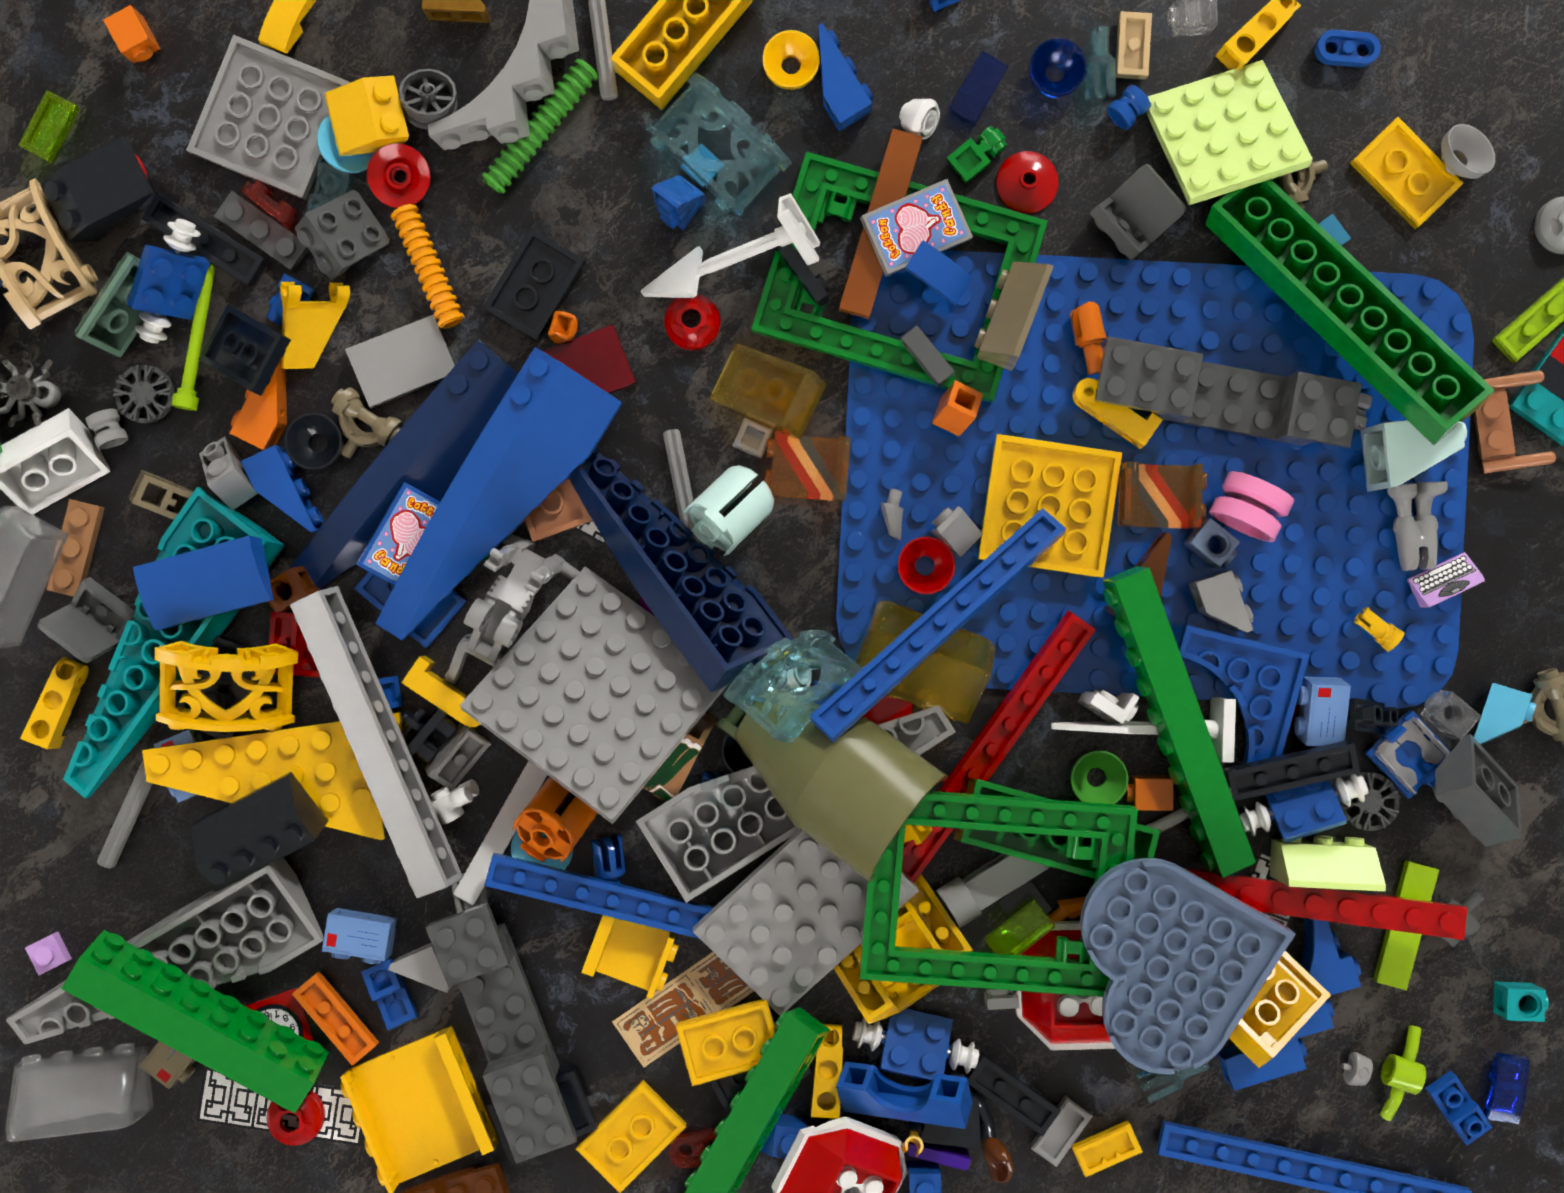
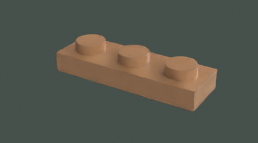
M69 499L47 590L75 596L81 581L88 576L105 507Z

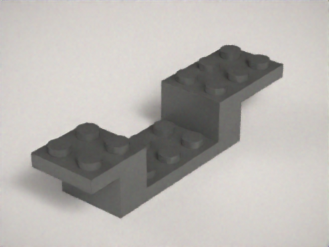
M1110 336L1105 340L1095 402L1149 411V415L1154 413L1165 421L1304 446L1316 442L1343 448L1351 446L1362 383L1297 372L1288 377L1203 362V354Z
M488 902L429 923L425 928L448 987L459 984L488 1060L487 1067L482 1076L515 1163L517 1164L575 1143L577 1135L555 1079L560 1065L506 923L496 924Z

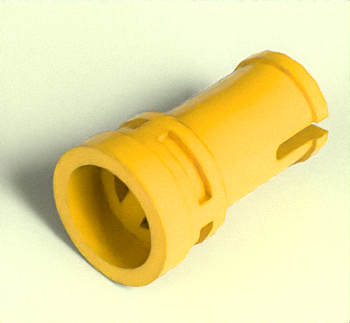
M1369 607L1363 608L1362 611L1364 613L1359 612L1353 622L1371 634L1375 641L1387 652L1394 649L1404 637L1405 632L1395 627L1392 623L1388 624L1372 612Z

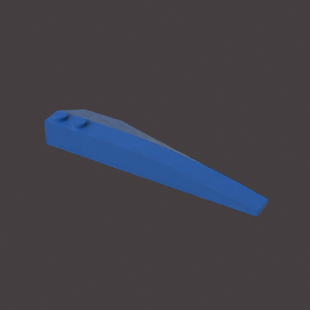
M535 347L439 503L375 624L400 640H404L432 613V609L442 599H446L454 591L453 588L465 577H468L486 556H490V551L493 548L497 549L536 507L538 508L547 500L546 497L558 485H562L570 477L569 474L591 456L623 403L563 363Z

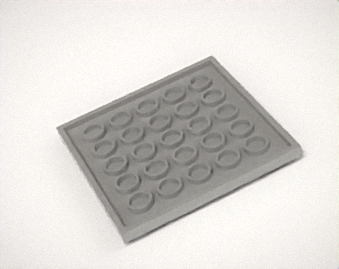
M585 566L460 704V707L465 713L613 824L728 685L710 692L657 618Z

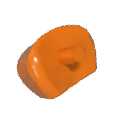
M555 311L553 313L548 336L554 343L562 344L574 338L578 327L575 315L565 311Z

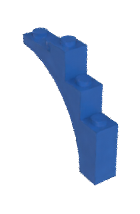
M1304 918V948L1300 965L1331 995L1361 987L1358 978L1361 975L1360 965L1355 957L1340 949L1339 939L1333 930L1331 931L1329 922ZM1327 999L1276 1056L1260 1068L1235 1044L1220 1050L1217 1056L1225 1082L1235 1091L1307 1069L1304 1062L1307 1052L1300 1038L1334 1028L1331 1017L1334 1016V1010L1330 1000Z

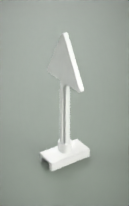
M789 193L779 198L777 218L782 226L776 228L775 232L716 255L702 262L703 251L698 246L645 286L640 292L644 297L694 298L697 296L699 278L701 276L713 273L777 246L784 247L791 243H794L808 266L819 261V256L814 248L820 246V241L792 194Z
M1212 697V700H1210V720H1205L1219 761L1234 762L1236 699ZM1103 721L1051 723V729L1159 735L1156 726L1150 721H1124L1123 724Z

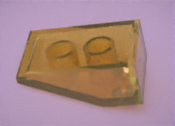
M736 343L709 399L768 428L800 440L827 384L813 370Z

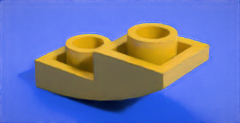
M274 0L261 28L258 38L259 43L287 54L303 33L300 22L316 0Z

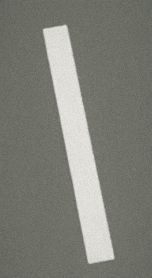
M530 761L526 764L454 892L455 896L471 905L475 904L484 888L493 852L498 854L504 853L517 830L516 828L513 830L515 819L538 792L547 777L546 773Z

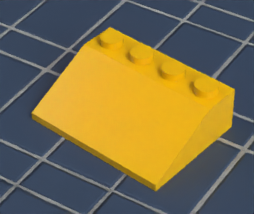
M1285 951L1229 1039L1260 1068L1276 1056L1331 994Z

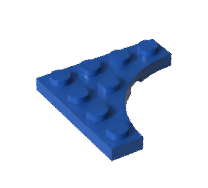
M1184 624L1178 643L1181 656L1203 665L1217 675L1228 687L1239 706L1243 717L1246 738L1243 764L1282 755L1310 654Z

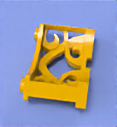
M183 641L155 648V660L160 662V713L156 714V721L168 724V728L173 730L193 729L216 732L262 729L277 731L281 730L283 725L295 722V716L292 715L293 664L298 663V651L274 643L259 647L237 648V654H218V648L199 646ZM177 667L182 681H177ZM278 668V683L270 682L275 669ZM198 670L209 671L210 677L195 681V679L202 678ZM254 671L255 674L251 676V680L258 681L245 679L242 676L243 672ZM221 672H231L233 680L240 687L251 690L246 697L227 710L212 702L201 690L214 685L219 679ZM176 690H188L189 693L183 694L179 703L186 702L191 706V709L176 707ZM277 692V708L261 710L260 707L264 704L272 705V698L263 693Z

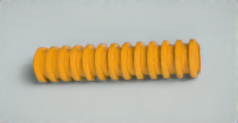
M412 204L398 207L391 214V218L393 221H396L395 228L400 230L398 233L399 237L404 239L402 242L403 246L408 248L406 251L407 255L412 257L410 259L411 264L416 266L414 268L415 273L420 275L418 281L424 284L422 290L427 292L426 299L431 301L429 305L431 310H435L434 318L439 319L437 325L439 328L444 329L453 327L461 323L465 316L459 312L461 309L460 305L455 303L457 297L451 294L453 288L448 286L449 279L444 277V268H440L441 260L436 259L438 253L436 250H432L434 244L432 241H428L430 235L428 232H425V224L421 223L422 216L417 214L418 207Z

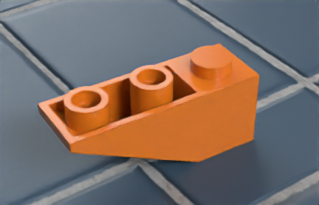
M281 360L261 396L248 389L246 390V401L242 409L234 414L231 421L232 429L230 434L262 450L278 445L287 427L286 369L281 368Z

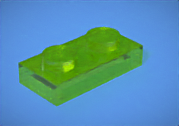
M46 90L18 146L52 163L80 108Z
M1034 899L985 937V941L997 954L1020 955L1054 929L1055 924Z

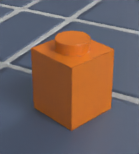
M129 5L103 19L119 51L133 64L148 60L154 52L161 49L144 17L133 6Z
M955 380L939 399L932 424L960 437L976 419L983 394Z
M1129 775V783L1124 794V800L1129 802V805L1136 806L1138 810L1173 811V781L1168 776Z

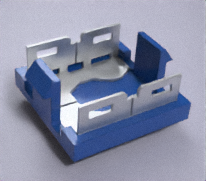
M1413 710L1407 711L1399 719L1398 727H1390L1386 734L1380 736L1364 751L1368 758L1408 799L1417 794V789L1423 784L1433 788V785L1436 784L1435 770L1451 752Z

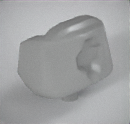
M1351 1052L1349 1054L1348 1063H1342L1341 1066L1345 1070L1343 1076L1346 1084L1365 1086L1369 1082L1373 1071V1063L1370 1058L1358 1052Z

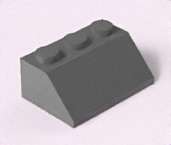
M1471 734L1465 735L1435 770L1436 784L1433 785V792L1439 802H1443L1449 808L1454 818L1459 819L1467 827L1469 833L1472 836H1476L1485 847L1522 838L1519 786Z

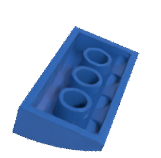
M254 536L241 537L133 567L141 601L156 631L274 600L262 538Z

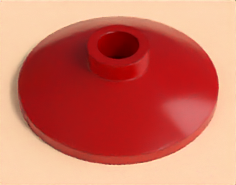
M400 143L383 146L374 153L367 167V181L372 193L379 201L390 207L398 208L407 204L415 205L428 192L431 181L428 163L423 155L411 146ZM399 170H403L406 173V180L401 183L396 179V173Z
M1032 151L1018 152L1007 158L1001 165L996 177V189L1001 201L1009 209L1023 214H1033L1045 209L1056 196L1059 184L1057 171L1051 161L1042 154ZM1031 175L1034 178V183L1026 184L1023 179L1024 176Z

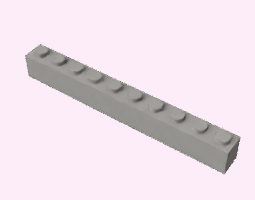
M335 586L317 591L290 604L295 620L305 638L307 648L314 659L320 673V678L330 696L333 708L339 717L345 731V736L355 754L358 766L364 775L370 789V794L380 812L383 824L389 833L396 854L401 861L408 877L409 885L412 887L416 898L447 888L463 878V875L339 587Z

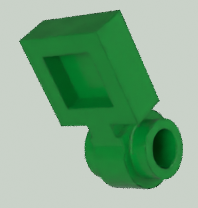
M989 126L977 137L980 142L979 145L972 138H969L946 158V162L965 184L969 183L990 165L991 161L986 155L990 154L995 158L1007 147L1006 137L998 128L994 129L992 126Z

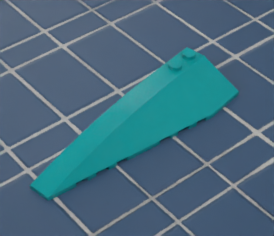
M197 487L162 536L157 547L160 551L156 561L241 537L254 536L262 538L267 568L269 569L285 545L261 526L236 510L230 509L225 503L202 488ZM138 594L134 604L136 605L133 615L134 619L126 623L108 667V670L111 672L107 682L102 684L97 697H100L94 713L88 716L85 724L87 731L83 741H79L63 780L85 799L90 798L156 721V714L160 713V662L155 660V648L178 641L212 647L215 643L213 642L214 638L223 634L239 610L156 631L147 616L140 594ZM177 667V681H182Z

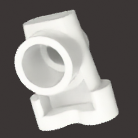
M471 779L451 791L446 786L430 795L432 798L431 803L442 825L462 816L465 813L462 806L472 802L473 797L479 795L480 790L476 781Z

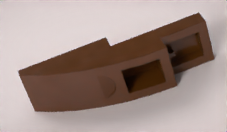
M500 1162L479 1168L477 1165L466 1167L428 1180L399 1193H509L510 1191Z

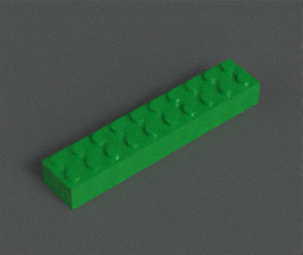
M1271 179L1227 193L1212 205L1205 225L1433 445L1437 444L1480 408L1495 391Z

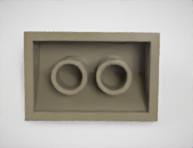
M1013 262L1010 271L1003 269L996 287L1001 289L1002 292L999 300L992 299L985 317L991 319L987 330L980 329L974 347L980 349L976 358L1013 371L1054 266L1042 263Z

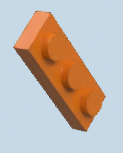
M320 971L292 993L294 998L352 1066L379 1043Z

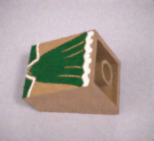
M705 712L643 789L653 793L655 797L661 800L668 801L678 795L718 717Z

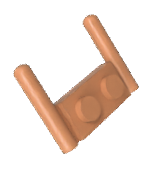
M1538 370L1484 379L1495 391L1473 413L1482 473L1487 474L1553 464L1556 461V454L1552 451L1515 457L1516 451L1507 391H1505V388L1541 383L1544 380V373Z

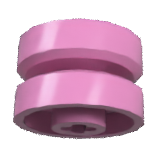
M1228 472L1222 484V489L1228 496L1215 498L1209 511L1210 515L1226 526L1262 541L1275 542L1282 528L1275 517L1288 516L1294 504V498L1282 489L1257 477L1242 472Z

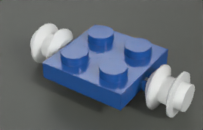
M176 219V222H168L167 224L173 231L171 235H164L163 239L171 247L170 250L145 245L127 304L132 309L146 311L139 313V317L144 323L143 325L135 326V330L140 334L139 337L150 343H159V340H167V335L162 331L163 328H169L172 324L165 315L192 320L210 262L205 257L185 253L196 250V246L191 240L192 237H200L201 234L195 230V224L184 219Z
M1353 774L1346 781L1341 777L1336 778L1335 787H1332L1330 781L1327 780L1264 794L1269 806L1267 809L1261 803L1256 802L1255 809L1250 811L1245 806H1242L1243 813L1239 814L1245 832L1250 831L1252 836H1255L1256 829L1260 827L1269 832L1271 821L1275 820L1283 842L1287 843L1345 825L1347 819L1338 800L1340 799L1342 803L1350 807L1351 799L1358 798L1361 802H1365L1364 795L1369 792L1364 778Z
M905 1009L900 1013L889 1016L886 1031L883 1030L880 1021L870 1025L867 1024L864 1017L862 1022L856 1021L852 1040L857 1041V1048H860L863 1043H867L873 1052L880 1045L881 1041L883 1050L879 1070L931 1082L936 1073L944 1074L946 1059H948L952 1070L961 1065L964 1066L965 1073L968 1074L971 1068H976L979 1058V1050L974 1049V1042H971L968 1047H964L958 1038L949 1046L953 1019L911 1009Z

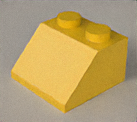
M394 75L365 77L325 92L324 97L339 156L375 153L388 144H405L408 140L409 134Z

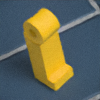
M1271 0L1223 45L1215 57L1229 70L1236 68L1240 71L1281 29L1301 4L1296 0Z
M1085 378L1074 387L1072 399L1079 408L1138 449L1146 445L1163 420L1154 413H1151L1144 419L1128 407L1095 402L1098 383L1096 379Z
M420 656L401 683L465 726L477 727L481 725L460 707V704L466 699L467 695L431 671L435 664L433 660L427 656Z
M66 657L61 658L56 663L20 739L45 749L61 748L65 736H62L81 691L80 688L88 676L89 668L87 665Z
M823 1024L830 1030L815 1056L810 1112L811 1117L838 1119L840 1118V1099L836 1086L842 1072V1025Z

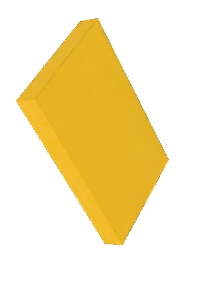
M1399 117L1395 118L1350 162L1414 229L1425 222L1463 184L1456 175L1450 174L1445 169V164Z
M760 999L677 1022L675 1025L692 1086L749 1071L754 1065L759 1063L762 1057L760 1050L769 1038H773L776 1033L767 999Z
M642 1080L599 1123L598 1128L591 1131L577 1145L576 1150L621 1193L686 1128L687 1123Z

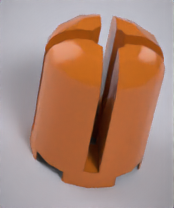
M551 777L544 782L528 805L515 819L513 830L517 829V833L523 842L520 847L529 856L541 862H544L546 858L562 859L560 861L562 862L570 855L574 846L594 820L597 812L575 796L564 813L559 816L557 812L570 795V792ZM542 833L546 834L547 838L541 836Z

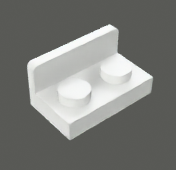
M1095 690L1094 692L1085 691L1077 702L1107 722L1123 724L1125 720L1129 722L1137 712L1138 705L1136 703L1139 697L1134 693H1121L1114 697L1104 690L1101 692Z

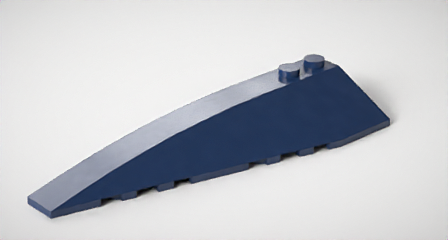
M478 339L367 468L290 568L304 566L314 585L321 590L339 578V575L356 566L403 482L441 502L460 467L518 373Z
M598 445L591 456L569 474V479L622 569L710 692L735 682L794 643V638L759 592L751 585L746 587L736 578L738 573L728 565L725 568L713 557L715 552L708 545L696 542L692 538L693 532L656 498L654 500L648 498L642 492L644 487L634 479L631 482L620 472L621 466L615 460H610L598 452L600 449Z

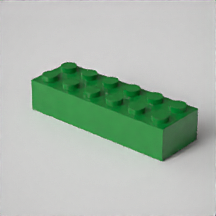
M969 778L965 791L966 794L1048 799L976 778ZM1136 824L1133 859L1154 858L1161 830ZM956 828L954 840L1095 879L1096 868H1092V860H1079L1065 856L1067 836ZM1079 837L1078 845L1088 846L1089 838Z

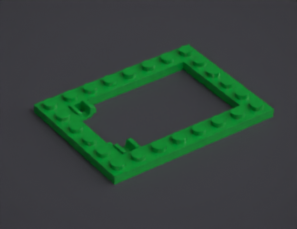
M806 151L793 192V198L814 232L818 223L823 224L825 216L836 215L843 221L851 223L857 202L870 206L879 172ZM910 181L906 196L929 186ZM954 194L973 236L1007 245L991 300L998 301L1002 290L996 287L1003 269L1010 271L1013 262H1036L1048 221ZM836 196L847 199L846 204L835 202ZM791 243V245L797 251V248L795 247L794 243ZM775 251L751 328L753 333L936 386L902 345L901 340L822 318L825 305L818 309ZM803 304H809L814 307L812 314L801 311ZM985 318L982 329H988L991 319ZM976 348L973 361L939 352L955 371L954 375L940 386L941 388L948 389L956 380L982 393V400L994 402L1004 368L976 358L980 350L979 348Z
M929 791L890 842L875 868L873 880L871 882L867 880L860 979L1103 997L1110 978L1095 965L1081 937H1079V940L1074 941L1066 936H1057L1055 958L895 946L905 824L1067 836L1065 856L1079 860H1092V868H1096V882L1114 866L1133 860L1138 814L1137 807L1131 805ZM1079 837L1089 838V845H1078ZM1067 954H1078L1077 959H1067Z

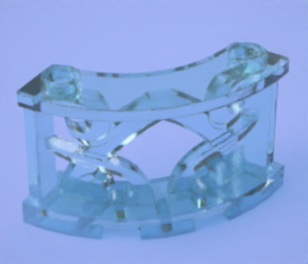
M694 72L687 80L690 86L653 126L648 123L645 127L652 136L649 142L660 153L667 151L698 178L716 197L713 202L725 214L731 211L740 217L747 205L780 170L784 172L792 162L767 133L763 135L757 127H754L752 124L749 125L752 118L733 100L729 102L721 95L718 87ZM713 111L719 114L715 122L701 119L703 115L704 118L709 120L708 115ZM682 119L685 120V121H687V122H689L688 126H686V125H684V124H679V125H677V124H678ZM731 123L735 128L731 134L730 147L735 160L724 161L702 158L698 143L699 127L706 130H719ZM673 129L681 132L677 138H670L667 135ZM740 140H746L750 143L748 149H742L743 154L746 156L744 158L741 157L737 149V143ZM687 143L689 155L680 148ZM768 162L763 170L753 179L749 170ZM705 171L719 173L716 182ZM743 172L749 185L734 199L726 191L725 184L728 181H733L738 189L739 177L737 173Z
M822 630L800 632V637L793 640L785 637L765 649L766 656L755 666L750 662L730 684L723 696L749 715L774 740L792 743L810 722V715L864 667H861L832 644L836 638L829 632ZM795 667L805 670L821 669V675L816 686L785 689L788 681L787 671ZM779 677L780 679L775 686V679ZM754 701L764 703L762 711H759L752 705ZM774 704H777L778 720L781 714L787 711L777 724H774L767 718Z

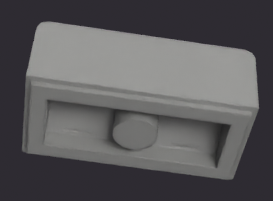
M460 722L454 733L442 743L433 758L425 764L424 769L430 778L445 787L447 786L449 790H453L492 743L474 727L465 726Z

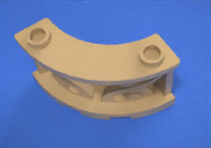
M36 178L29 181V188L0 202V278L3 281V287L9 291L3 295L29 329L40 325L41 320L83 298L97 294L96 281H98V277L89 264L84 265L71 242H68L40 186L41 184ZM36 206L35 211L30 213L31 208ZM42 220L45 226L39 224V222ZM19 230L28 231L46 239L45 255L40 272L22 262H9L8 258L14 253L19 243ZM4 236L9 237L8 242L2 245L1 238ZM59 252L64 260H58ZM28 271L36 278V281L27 277V281L21 283L19 276L21 272ZM71 271L81 286L63 295L52 285V282L55 280L64 285H71L64 279V273ZM48 291L57 297L41 307L38 306Z

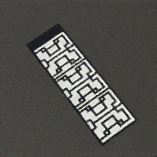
M205 1067L196 1120L270 1132L267 1127L266 1115L272 1101ZM314 1083L310 1090L316 1093L323 1102L325 1122L318 1135L313 1139L365 1147V1136L362 1129L358 1128L354 1123L352 1116L353 1107L349 1098L346 1099L343 1096L340 1087ZM287 1113L283 1115L282 1122L285 1128L295 1130L299 1127V1119L295 1114Z

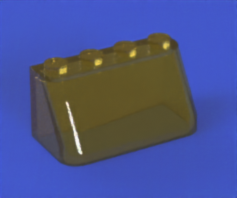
M891 601L878 602L851 669L849 679L854 677L918 620L923 613ZM960 628L887 695L916 704L922 709L939 705L947 718L968 724L991 677L995 647L987 638Z

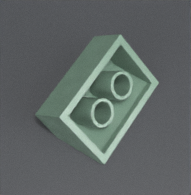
M127 251L75 330L76 336L81 340L120 358L138 333L135 330V326L143 325L144 323L139 317V313L146 312L132 309L127 304L140 263L138 257Z

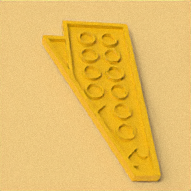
M401 712L393 713L401 731L403 729ZM340 721L142 750L147 782L229 803L292 772L328 819L325 827L377 840L386 839L383 819L370 794V789L358 766V761L345 736V731Z

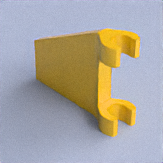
M281 282L280 294L283 305L282 335L291 339L284 356L281 358V368H314L350 298V286L343 285L342 282H330V301H300L302 294L301 285H295V282Z

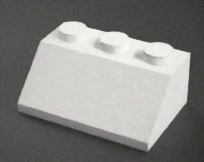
M69 408L1 445L3 452L0 453V489L28 517L110 472V467L101 451L97 449L89 429Z

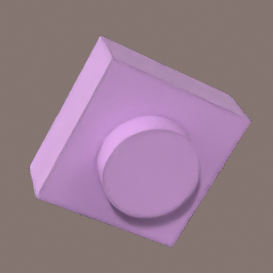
M58 931L25 947L38 975L72 959Z

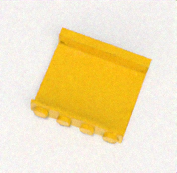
M452 1025L353 1066L340 1077L342 1094L346 1099L349 1098L353 1107L352 1116L354 1123L363 1131L365 1149L368 1155L374 1158L378 1167V1180L382 1186L386 1187L388 1193H393L399 1183L478 1150L481 1151L482 1155L492 1152L499 1142L496 1130Z

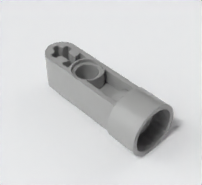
M1002 853L965 877L960 878L958 876L935 890L956 926L961 928L982 915L981 911L1041 874L1050 866Z

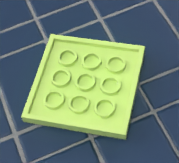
M1263 60L1245 65L1240 71L1235 68L1148 96L1151 108L1146 114L1189 205L1311 166L1313 158Z

